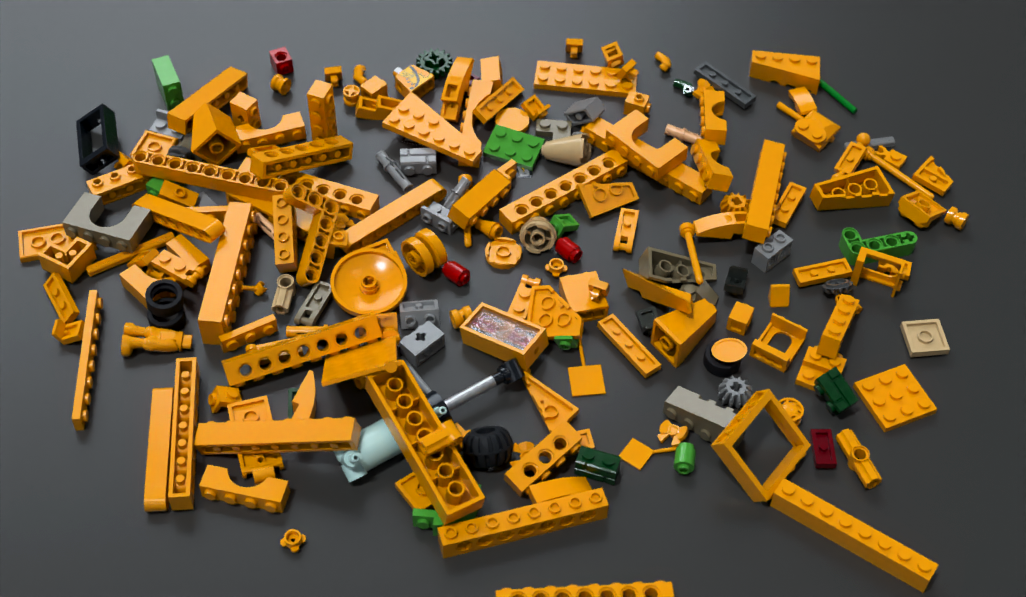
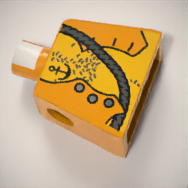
M410 65L405 70L397 67L393 72L396 90L404 98L410 92L421 98L435 88L434 75L414 65Z

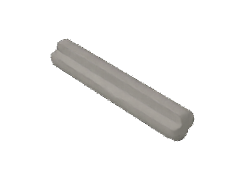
M892 136L871 139L868 145L873 149H878L879 145L885 148L893 147L895 140ZM850 142L844 143V150H846Z

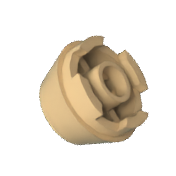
M537 216L529 219L522 226L519 237L527 251L540 254L541 251L552 248L557 234L549 220Z

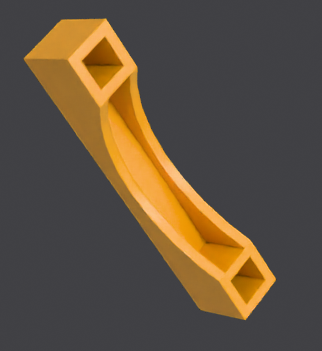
M473 79L472 85L468 86L467 96L469 98L465 100V108L467 110H463L464 123L461 122L460 133L482 150V143L473 130L477 117L472 111L493 94V81ZM481 157L473 166L458 160V166L479 168Z

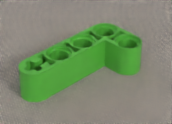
M847 227L842 231L839 248L848 264L855 266L861 246L898 258L913 253L918 237L914 232L904 231L862 240L856 229ZM866 257L864 264L878 262V260Z

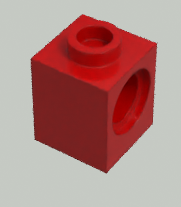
M286 47L269 51L271 65L276 74L284 75L294 72L292 58Z

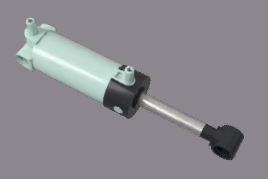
M515 357L499 365L496 373L446 400H443L433 390L426 394L425 397L441 424L447 420H452L451 410L501 383L510 384L525 376L517 358ZM383 418L361 430L358 450L333 451L338 462L341 463L340 466L349 482L367 474V471L402 453Z

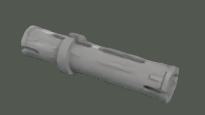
M379 151L376 154V159L382 164L383 170L392 176L404 193L413 190L414 185L397 167V163L389 158L385 151Z

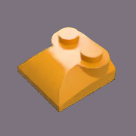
M812 110L803 119L795 123V128L791 131V135L817 152H820L837 134L841 126L817 111Z
M920 190L901 196L898 201L899 213L903 217L912 220L919 228L929 227L933 220L947 212L944 207Z

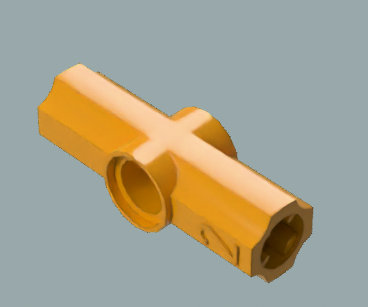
M845 429L837 434L835 439L848 459V467L856 472L864 487L871 489L881 483L882 478L869 458V450L860 444L854 432Z

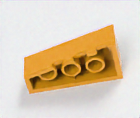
M752 50L749 77L767 82L777 81L782 86H786V84L796 88L805 86L807 90L811 91V94L817 95L820 82V57Z

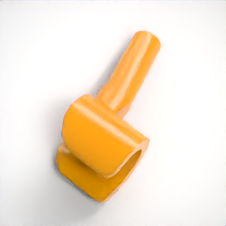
M259 281L255 286L241 285L240 287L241 290L253 291L258 296L263 295L268 290L263 287L265 283Z

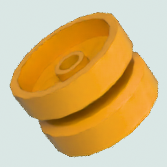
M427 228L421 229L414 237H409L401 243L404 259L409 267L421 277H426L433 272L434 268H439L447 262V253L443 243L433 231Z

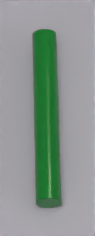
M823 79L820 80L819 86L852 114L858 111L854 105Z

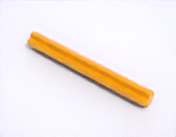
M168 232L139 244L133 253L122 251L86 266L87 274L92 277L132 260L140 252L154 247L156 249L164 247L167 242L175 238L173 232Z

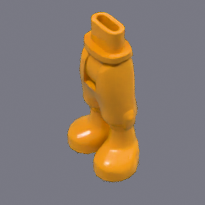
M126 322L121 341V355L128 357L135 348L157 352L178 351V348L179 351L191 349L193 335H185L182 331L178 332L154 326L145 328Z

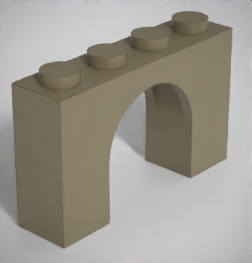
M84 192L62 222L66 235L72 238L80 237L88 242L133 253L154 223L151 209L134 205L125 219L119 224L110 227H100L95 225V222L105 209L101 196Z

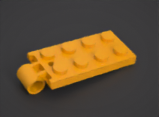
M267 395L227 404L231 421L245 422L246 420L264 421L272 419ZM281 453L238 454L243 479L247 478V474L253 473L255 484L262 483L267 477L276 478L274 468L280 467V470L284 469Z

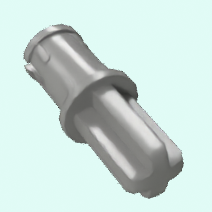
M462 176L457 186L451 190L452 193L443 206L451 209L452 205L464 195L472 182Z

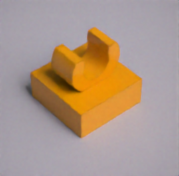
M566 38V52H571L570 58L577 59V53H582L583 39Z
M631 59L620 69L616 77L620 81L626 77L629 82H632L639 74L634 69L637 63Z
M341 66L324 68L325 82L331 81L333 87H338V80H342Z
M119 151L120 158H118L119 161L115 163L114 168L126 167L133 164V161L129 156Z
M590 278L588 287L589 291H592L590 294L591 300L599 302L601 295L608 296L610 291L609 283Z

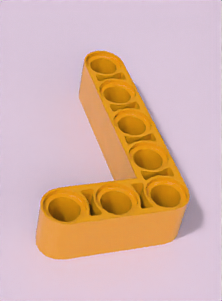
M297 183L284 190L283 199L286 203L313 215L296 274L297 283L301 287H307L316 283L320 278L338 215L339 205L334 199Z

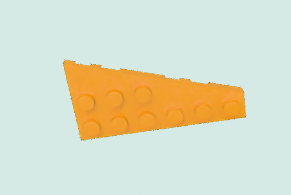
M412 92L382 122L383 128L473 166L482 156V150Z

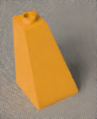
M705 298L691 304L692 313L690 314L674 310L655 318L653 321L650 343L675 368L680 366L716 321L717 310Z

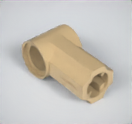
M283 274L278 277L277 289L272 304V311L281 315L289 312L292 298L296 294L294 278L289 274Z

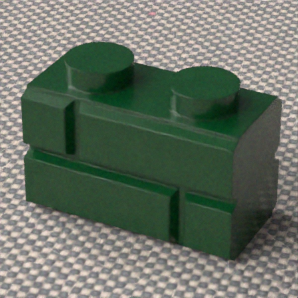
M837 367L832 368L814 381L816 393L819 396L823 395L827 401L825 405L831 413L834 412L836 415H839L859 401Z
M581 445L575 462L574 474L615 485L620 470L621 457Z

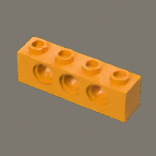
M283 194L272 196L275 265L280 273L298 271L299 267L296 207L286 203L283 199Z
M564 420L504 474L503 479L520 497L525 493L528 495L530 485L536 484L539 480L543 482L550 476L552 468L555 466L559 468L566 461L565 457L570 452L574 454L580 449L583 437ZM561 443L564 445L565 449L558 450L555 448L554 444ZM546 456L550 462L542 463L539 457ZM528 469L532 470L535 475L533 477H527L524 474V471Z

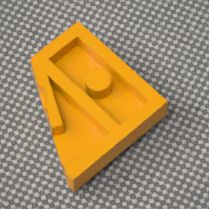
M930 156L913 174L912 180L944 196L952 187L953 180L945 174L941 166L938 167L934 163L935 158Z

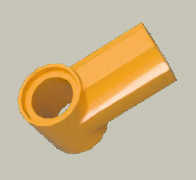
M447 420L432 433L418 439L417 443L422 454L429 457L446 447H455L464 437L454 422Z

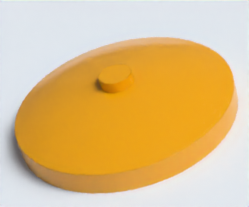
M375 248L355 250L342 257L335 265L330 278L332 296L341 309L353 316L358 317V315L370 312L375 314L390 313L399 306L406 295L407 274L405 268L394 255L384 250Z

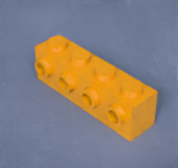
M315 80L307 93L312 141L338 135L333 85Z
M131 164L88 180L86 184L89 193L101 196L103 205L146 190L145 184L153 177L136 173L134 165Z
M495 169L492 170L452 205L447 217L463 230L469 225L473 226L477 222L478 217H483L490 207L496 206L500 198L504 199L510 191L508 187L511 181Z

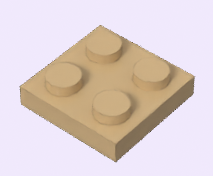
M939 319L901 322L900 328L910 357L949 353L950 348Z

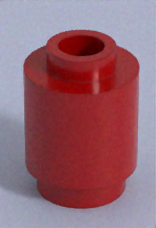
M568 237L560 238L555 243V251L568 262L576 263L582 257L583 252L581 248Z
M447 261L444 264L442 273L447 279L458 286L469 282L470 271L456 261Z

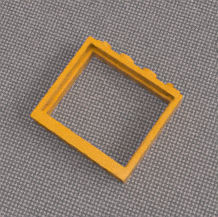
M765 389L756 391L710 446L753 502H767L773 497V493L783 478H786L796 468L795 465L806 455V451L811 444L771 390ZM765 408L793 447L764 484L761 485L732 445L760 411Z

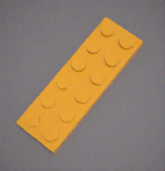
M537 61L534 89L627 98L630 90L636 92L637 76L632 82H629L626 77L620 81L616 77L620 68Z

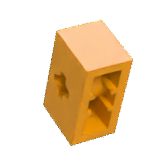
M239 92L230 101L234 126L248 123L252 127L259 129L261 120L257 99Z

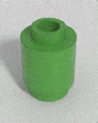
M682 442L675 450L673 467L680 474L685 475L694 471L696 450L693 444Z

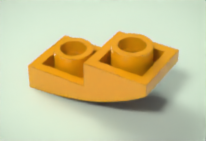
M805 86L788 90L789 97L795 103V109L800 115L806 116L812 110L817 111L816 104Z

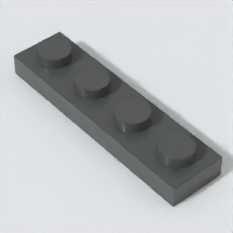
M705 61L694 69V74L697 77L707 80L716 90L725 91V96L743 109L756 101V95Z

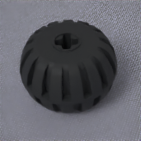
M501 426L475 428L465 435L462 442L464 458L471 466L476 468L500 466L508 462L513 453L511 435Z

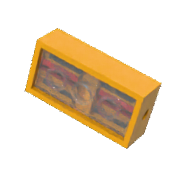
M483 302L459 327L464 344L506 362L516 357L521 368L524 370H528L549 345L546 328Z

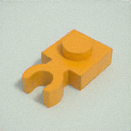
M881 145L875 151L877 156L898 170L904 165L908 157L893 149L889 152Z
M878 261V264H880L877 267L878 272H890V275L898 274L899 271L895 266ZM906 261L904 268L907 269L904 277L906 281L909 279L912 262Z

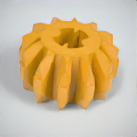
M731 192L729 195H725L720 202V212H747L750 199H746V195L741 196L739 192L737 194Z

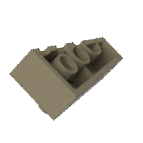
M680 386L666 399L663 413L668 418L674 419L683 426H687L688 430L695 432L703 440L711 443L715 441L736 416L734 409L730 407L721 408L717 406L716 401L711 399L707 401L702 400L701 395ZM746 430L732 445L734 449H736L744 439Z

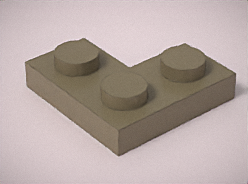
M537 118L535 136L552 137V140L568 137L571 135L572 121Z

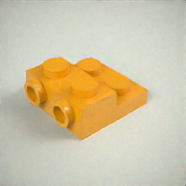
M809 346L795 384L815 391L814 381L834 367H837L842 375L847 359L838 353L834 360L816 353L818 346Z

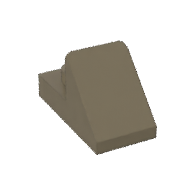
M705 280L699 287L686 282L680 288L681 291L692 295L693 303L705 298L715 306L719 298Z

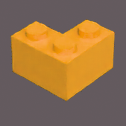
M76 237L66 249L49 242L38 254L43 270L50 273H60L62 279L74 283L86 270V266L91 265L97 258L93 244L80 237Z

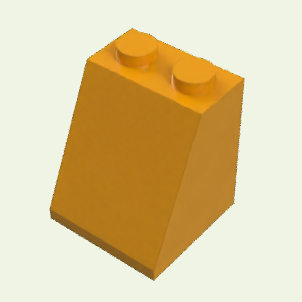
M205 102L193 114L191 152L210 164L219 166L242 143L231 117Z

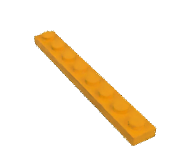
M89 290L72 412V422L76 431L84 430L85 422H88L89 419L87 405L91 403L89 389L93 387V378L91 376L92 372L95 371L93 358L97 356V345L95 343L96 340H99L98 325L101 324V314L99 312L100 309H103V299L99 297L97 290Z

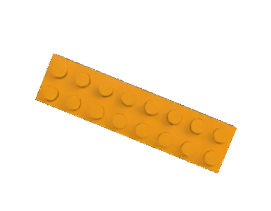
M229 202L223 223L226 231L219 238L198 317L203 344L220 345L218 336L232 331L231 325L236 321L235 309L240 304L239 293L243 292L240 287L244 285L243 277L246 278L247 276L246 265L250 263V249L254 248L253 237L258 232V224L255 223L256 212L252 209V203Z
M402 360V365L397 366V370L394 373H388L386 370L366 375L365 389L445 526L481 509L485 496L456 447H446L429 457H426L420 451L417 443L418 439L435 431L441 425V422L405 361Z

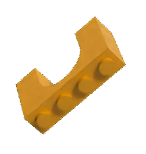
M634 110L606 130L605 142L657 181L686 160L688 147L676 138H673L658 149L648 150L637 146L633 141L647 132L649 118L638 110Z
M182 234L166 243L168 252L195 267H201L206 275L211 271L209 258ZM136 264L119 274L123 287L147 308L145 297L147 288L151 283L162 279L148 276ZM171 276L168 278H164L177 282L182 288V290L188 287L187 285L174 279ZM161 292L155 295L153 302L161 298H172L176 295L172 292Z

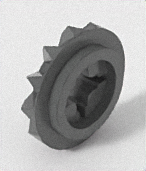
M843 278L832 279L823 284L822 289L827 294L847 293L853 289V282Z

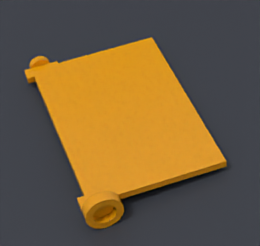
M388 328L382 332L380 341L362 345L353 350H344L335 356H325L321 381L322 387L377 371L386 370L388 373H394L397 370V366L402 365L401 359H397V346L401 340L399 332L393 328Z

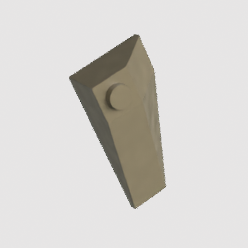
M648 246L639 258V274L647 279L662 283L696 282L690 257ZM699 260L703 279L706 282H715L717 280L716 264Z

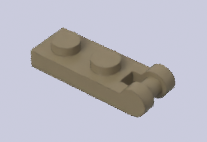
M320 280L315 283L297 312L294 324L316 326L318 318L332 297L331 285Z

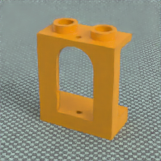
M861 246L850 281L853 282V285L857 286L859 278H863L893 288L891 294L893 298L896 291L900 292L903 283L900 279L904 280L907 269L904 268L906 260ZM866 257L891 264L899 272L896 275H887L863 266Z
M773 313L770 323L760 338L753 341L749 356L784 373L804 344L808 329ZM776 334H785L791 339L792 343L785 353L768 345Z

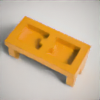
M499 56L480 59L481 80L493 81V92H495L503 85Z

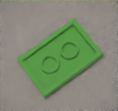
M496 124L483 150V156L504 163L513 159L517 162V167L533 171L541 153V147L545 144V139Z

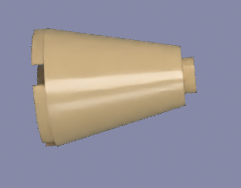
M581 133L546 141L541 147L542 156L547 160L580 167L591 161L592 146L587 138H590L589 133Z

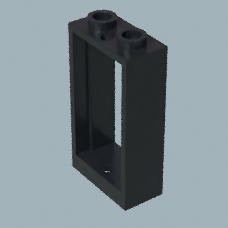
M102 103L76 121L80 167L91 175L96 174L120 158L115 112ZM101 124L103 146L93 152L91 130Z

